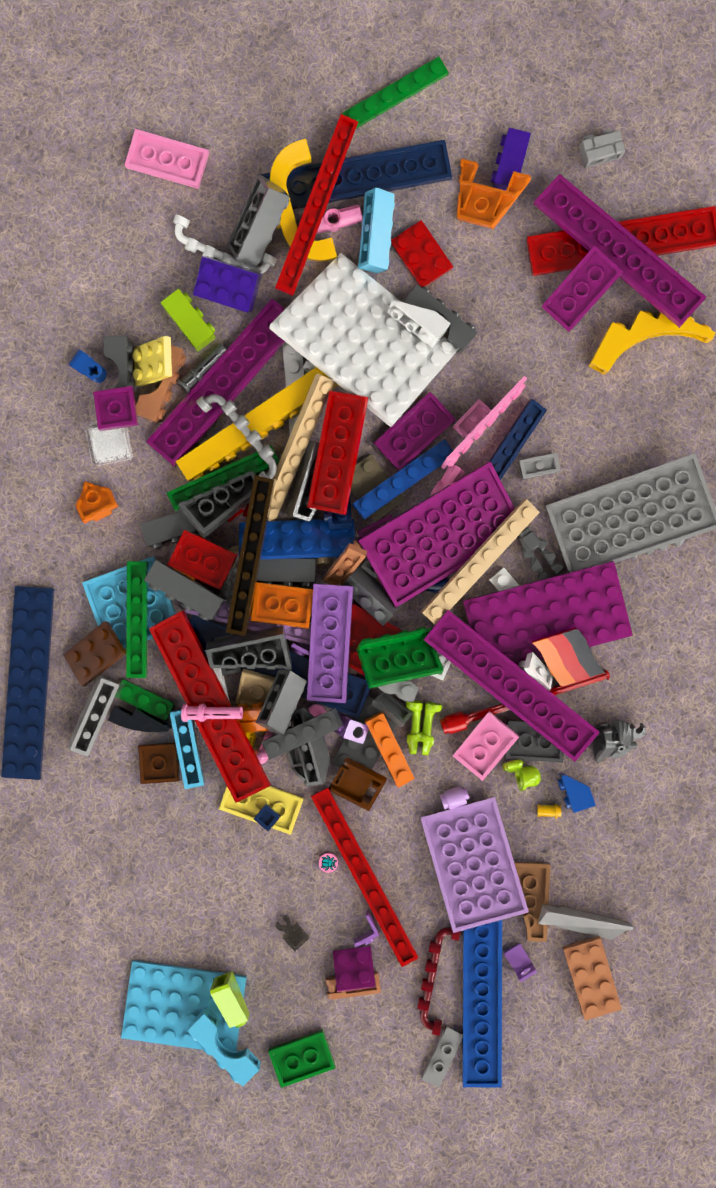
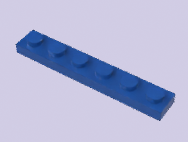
M444 439L352 505L362 519L365 520L440 467L453 452V449Z

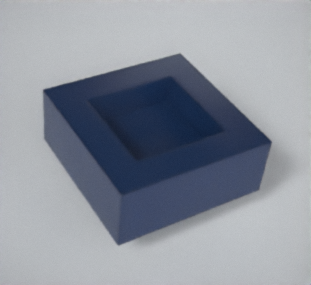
M266 803L254 817V820L269 831L281 815Z

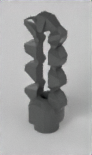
M530 526L524 529L518 535V540L522 545L523 558H531L530 568L532 571H539L538 580L549 577L532 552L537 548L540 549L555 575H561L560 573L564 567L553 563L556 558L553 552L544 550L548 542L537 537Z

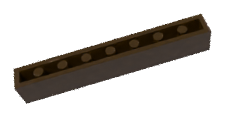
M254 475L226 633L246 636L248 632L276 482L275 479Z

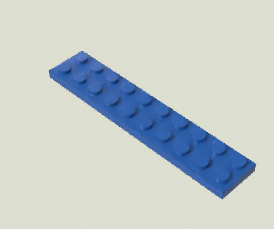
M502 920L463 930V1087L502 1088Z

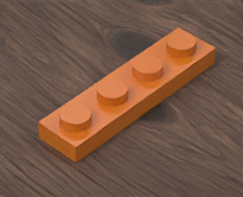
M379 712L364 720L395 785L399 788L415 779L383 712Z

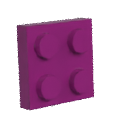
M132 386L93 392L99 431L138 426Z
M371 946L333 951L337 992L376 987Z

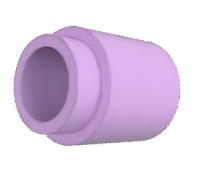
M461 785L443 791L444 793L440 794L444 809H453L467 804L466 800L469 799L466 788L462 789Z

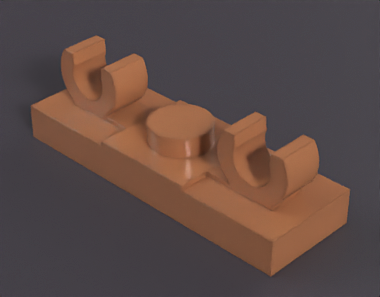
M356 540L353 541V544L349 543L326 572L323 581L331 585H343L366 557L367 551L362 549Z

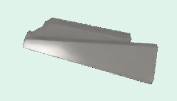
M542 904L538 924L555 925L559 928L611 940L627 930L634 929V926L629 922L559 906L557 908Z

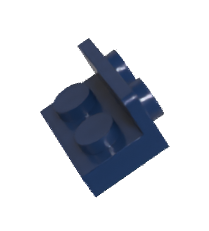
M350 496L346 515L324 511V521L329 523V530L352 528Z

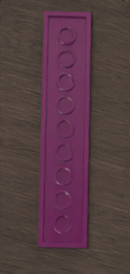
M561 174L534 201V206L585 249L590 251L594 245L597 246L624 271L620 278L679 328L707 298Z
M271 299L146 441L174 467L177 465L176 461L191 450L224 412L218 403L213 402L211 403L213 408L206 413L199 407L196 401L201 396L206 398L214 394L222 396L227 402L229 400L234 401L284 344L285 341L269 329L270 324L285 310L275 300Z
M447 610L424 638V641L574 762L600 733L451 611Z

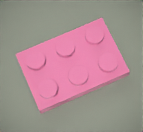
M489 711L454 753L453 757L483 781L516 742L519 735Z

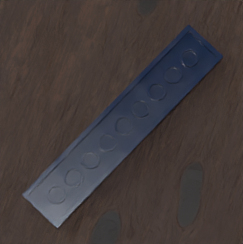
M445 140L345 158L328 203L363 197L365 192L375 187L389 192L452 180ZM322 163L297 167L290 172L286 187L293 210L306 207ZM270 173L260 174L270 180Z
M15 586L2 778L41 779L55 589Z
M192 615L190 624L205 654L208 641H213L217 637L231 635V633H226V626L211 620L206 621L197 615ZM290 651L292 659V670L290 671L307 681L304 691L300 696L307 699L309 658ZM255 668L247 670L276 677L278 670H285V668H275V670ZM348 673L346 703L313 702L332 709L336 707L337 711L359 719L370 689L365 679Z

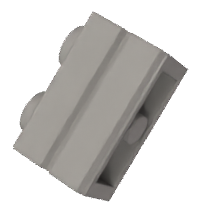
M609 129L595 137L593 134L583 138L579 145L585 168L620 159L625 153L620 130L613 131Z

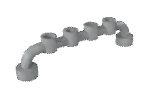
M217 394L206 398L201 396L196 402L204 412L207 413L213 408L211 405L213 402L221 406L234 425L245 435L247 441L258 451L260 457L269 465V471L267 473L262 471L258 476L272 479L277 471L276 462L272 457L274 451L268 445L263 446L259 442L262 439L261 435L255 429L251 432L247 427L250 422L244 415L240 417L237 415L235 410L238 408L232 400L227 402L222 396Z

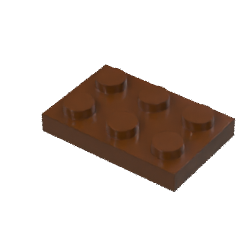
M104 621L63 655L79 684L86 686L127 653L110 623Z

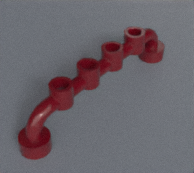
M452 927L442 928L437 933L435 941H430L428 952L432 953L431 960L427 959L425 971L428 972L427 979L423 978L421 986L424 996L423 998L419 997L417 1009L421 1010L420 1020L427 1029L432 1030V1035L440 1036L442 1020L434 1019V1022L429 1021L428 1011L443 938L446 935H451V940L459 941L461 931L453 933Z

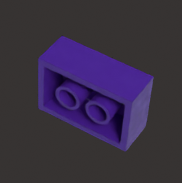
M202 256L193 295L249 313L253 310L262 274L209 256Z

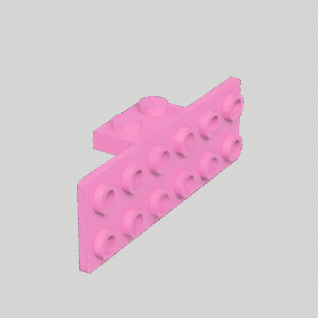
M525 376L492 410L478 399L457 421L453 429L464 440L445 459L441 467L443 470L447 466L451 468L461 456L460 452L464 454L471 447V444L474 442L473 439L477 441L487 428L486 425L490 427L500 413L502 414L509 407V404L522 393V390L526 387L524 383L527 378Z

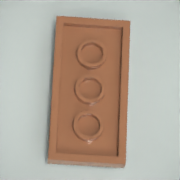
M600 936L563 946L562 948L585 1021L622 1010Z

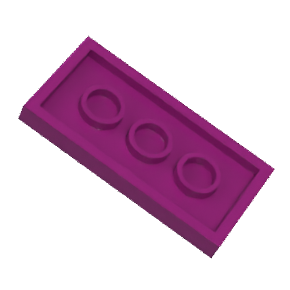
M594 245L541 307L570 332L624 271Z
M429 392L377 439L374 445L400 471L453 424L456 419Z

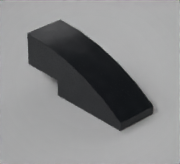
M118 705L113 709L108 718V721L118 726L141 732H168L172 728L171 725L140 708L132 713Z

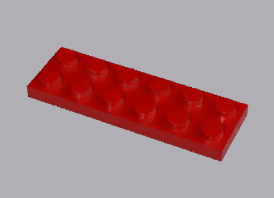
M329 391L307 505L308 508L346 515L368 397Z

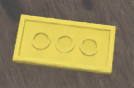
M269 786L235 803L228 787H226L219 810L256 822L254 817L267 803L281 815L272 828L291 835L304 798Z

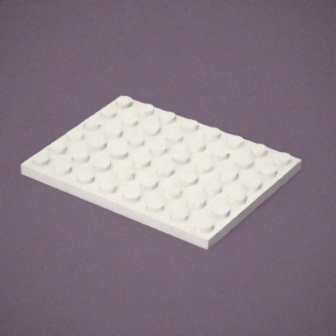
M342 253L324 269L269 327L270 330L349 394L368 397L367 408L390 427L395 424L459 349L452 342H447L448 339L444 336L431 348L428 344L423 343L413 332L408 331L398 320L393 319L387 311L393 300L401 301L362 269H359L357 265Z

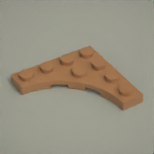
M514 861L529 911L522 914L526 926L527 941L547 942L548 925L538 924L542 904L549 905L550 863Z

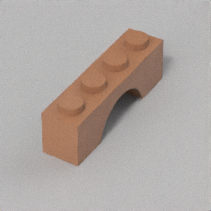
M171 345L172 376L163 379L160 386L154 392L139 396L136 404L137 416L157 424L159 420H163L166 413L164 409L165 404L170 402L173 395L171 391L172 386L177 384L180 376L178 374L180 366L183 367L186 362L183 349Z

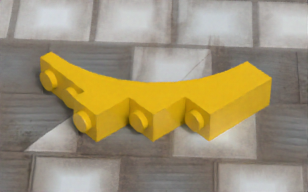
M640 311L634 318L629 330L619 322L611 323L588 367L605 375L624 351L646 339L663 335H680L708 343L713 339L716 332L712 331L711 327L705 324L700 325L695 322L692 317H689L679 328L661 312L654 318L650 312Z

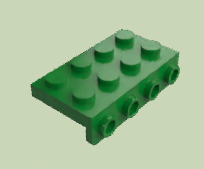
M420 627L411 632L405 630L396 635L390 636V634H385L376 639H363L358 645L357 653L369 689L442 673L443 667L437 650L424 641V638L432 628Z

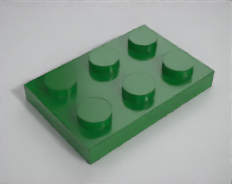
M323 1029L268 1049L281 1088L336 1069Z

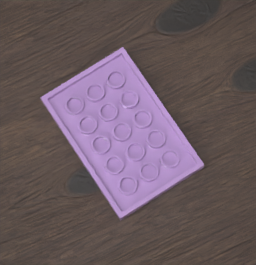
M495 797L421 817L453 933L529 912Z

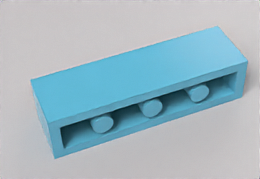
M376 187L365 192L358 262L359 269L372 273L388 270L391 229L393 227L392 217L395 207V194Z
M182 709L171 711L170 717L184 788L189 789L203 786L205 781L193 720L183 722L181 716Z

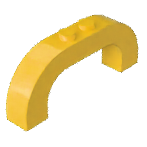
M306 139L293 142L285 147L278 154L272 165L270 181L284 189L287 194L286 182L290 172L298 166L311 163ZM290 198L287 208L281 214V221L277 227L278 229L282 228L284 238L289 247H291L297 231ZM332 237L314 241L307 260L325 262L337 258Z

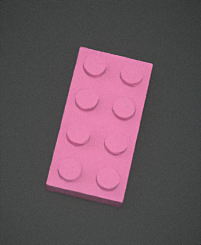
M135 129L125 167L199 189L208 160L209 150Z

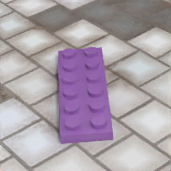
M314 584L307 700L346 703L353 586Z

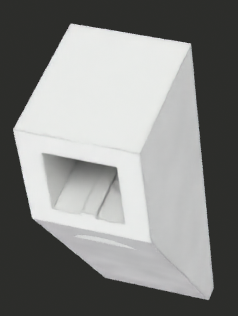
M396 300L392 301L387 311L393 319L398 320L408 331L413 332L423 343L428 344L431 348L440 340L451 324L436 311Z

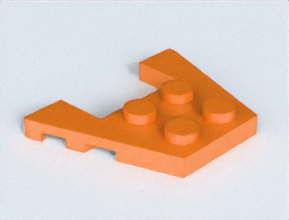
M461 159L460 193H458L457 208L458 220L494 229L531 180L530 175L513 171L505 191L473 183L479 165L477 162Z

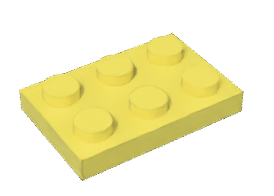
M163 336L134 348L133 377L135 379V386H145L172 376L171 337Z

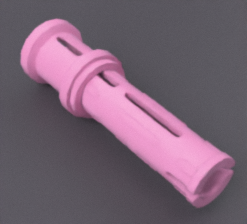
M183 704L181 716L183 722L188 720L203 722L206 719H242L243 708L206 707L204 704L188 706V704Z

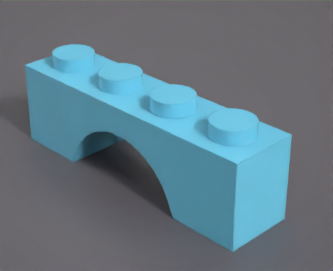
M206 1007L190 1023L187 1030L192 1040L198 1041L202 1045L206 1054L212 1055L216 1059L221 1069L228 1071L235 1083H239L243 1087L260 1070L261 1061L248 1048L242 1051H232L225 1048L219 1041L217 1034L220 1020Z

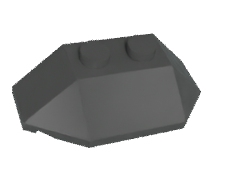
M305 708L296 709L286 730L314 718V716ZM324 736L287 752L291 769L304 781L307 787L325 783L330 757Z

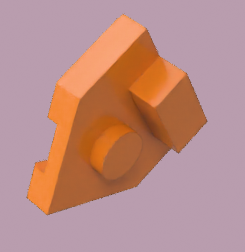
M86 481L82 487L81 496L75 505L84 524L91 520L98 521L112 514V510L119 507L110 488L94 485Z

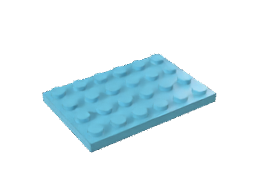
M133 960L121 1038L203 1050L202 1045L198 1041L191 1039L187 1030L190 1023L207 1007L220 1020L217 1029L219 1041L225 1048L236 1051L240 1027L236 1028L234 1026L229 1028L210 994L214 978L225 973ZM234 974L244 998L247 976Z

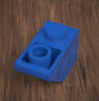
M559 773L561 779H558L557 782L561 791L566 789V797L563 800L567 809L570 808L573 813L596 806L589 786L564 773Z

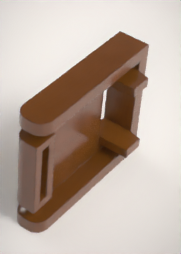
M345 758L329 790L370 811L385 785L387 777L350 758ZM370 784L372 788L376 789L372 797L365 795Z

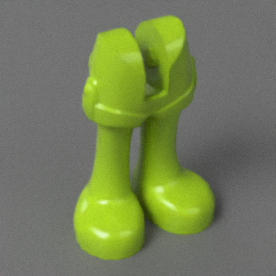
M417 700L407 701L406 707L413 713L411 733L407 734L406 740L409 754H416L418 742L420 741L422 742V755L428 756L431 747L434 745V736H431L433 716L436 712L442 710V704L425 702L423 730L420 732L423 702Z

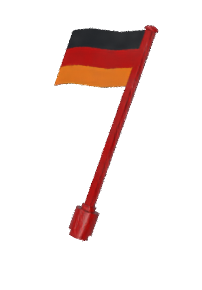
M576 627L531 641L541 652L550 673L560 684L549 690L554 695L605 679L609 680L610 678L609 672L606 669L602 670L596 662L586 639ZM501 703L470 714H463L462 711H458L444 716L443 719H440L444 734H453L466 730L470 722L483 719L489 711L495 715L510 709Z

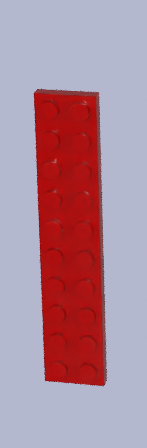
M716 206L618 222L657 256L716 246ZM565 231L528 236L526 238L532 276L573 270L589 252Z
M180 611L149 628L188 706L204 704L206 707H232L213 668H210L208 658L185 611ZM206 719L203 722L194 720L235 803L271 786L238 719Z

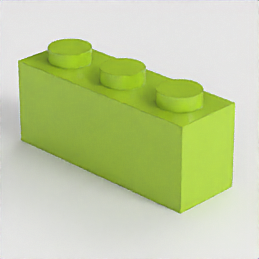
M177 289L160 303L197 352H199L216 339L214 335L215 329L210 322H204L202 319L204 315L198 307L193 308L190 304L192 299L189 295Z

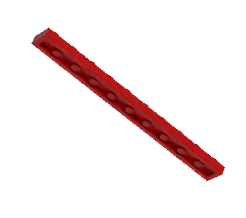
M340 114L275 289L292 296L296 290L358 121L343 114Z
M326 787L311 795L316 808L401 967L417 960L419 956L331 791Z

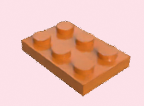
M257 582L251 621L309 629L313 589Z

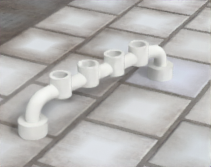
M175 215L173 223L176 224L175 236L181 243L186 245V250L193 253L199 250L203 252L202 256L215 257L221 261L261 274L266 272L270 266L274 267L277 259L267 253H264L263 264L255 268L237 261L230 254L223 253L193 238L183 235L182 229H187L190 221L180 215Z

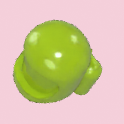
M519 759L503 763L504 771L515 773L520 791L526 790L527 787H535L540 783L541 775L536 767H522L524 762Z

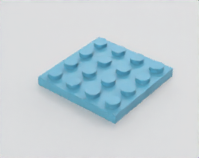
M152 556L141 561L148 562L149 572L155 560L157 559L155 556ZM127 566L82 582L97 625L99 626L104 621L109 622L124 649H126ZM149 587L147 640L153 639L149 628L176 614L172 600L164 596L165 592L161 590L157 592Z

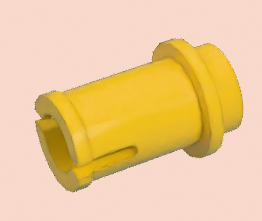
M557 803L554 805L537 804V817H555L557 819V817H561V805H557Z

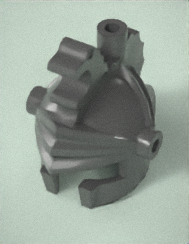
M615 720L610 724L607 722L597 724L596 729L600 733L593 740V755L596 763H600L607 757L620 758L630 752L631 749H636L637 743L633 740L647 734L644 724L640 723L637 729L633 723L630 724L620 720Z

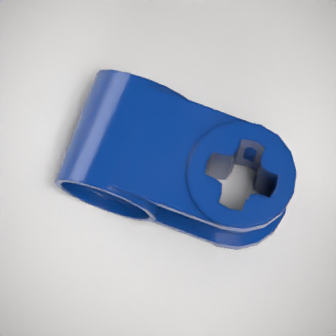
M78 349L68 364L96 383L103 382L107 377L106 370L80 349Z

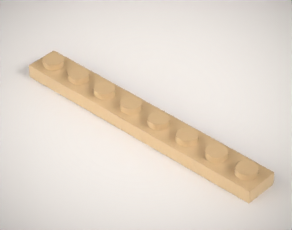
M318 373L315 375L278 463L276 474L272 478L276 482L268 521H276L328 399L329 391L333 387L334 381Z
M523 499L420 612L436 625L447 610L450 611L540 512L527 499Z

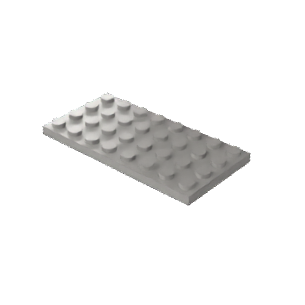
M696 453L546 505L568 572L610 561L617 563L716 529V509Z

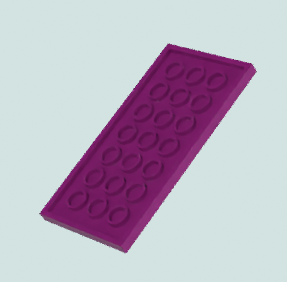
M487 462L357 541L361 548L367 551L366 557L390 600L395 607H398L459 570L515 507L492 463Z
M614 561L463 600L469 626L518 666L520 661H526L528 653L533 652L540 660L543 659L541 652L531 641L575 627L584 636L589 647L633 636Z

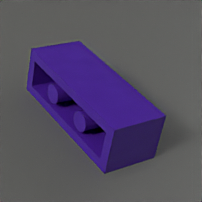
M509 127L507 134L502 135L500 146H503L502 153L498 152L495 164L499 165L498 170H493L491 182L494 183L493 188L506 191L513 171L521 173L531 135L530 132Z

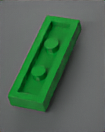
M122 679L114 696L167 721L175 703L125 679Z

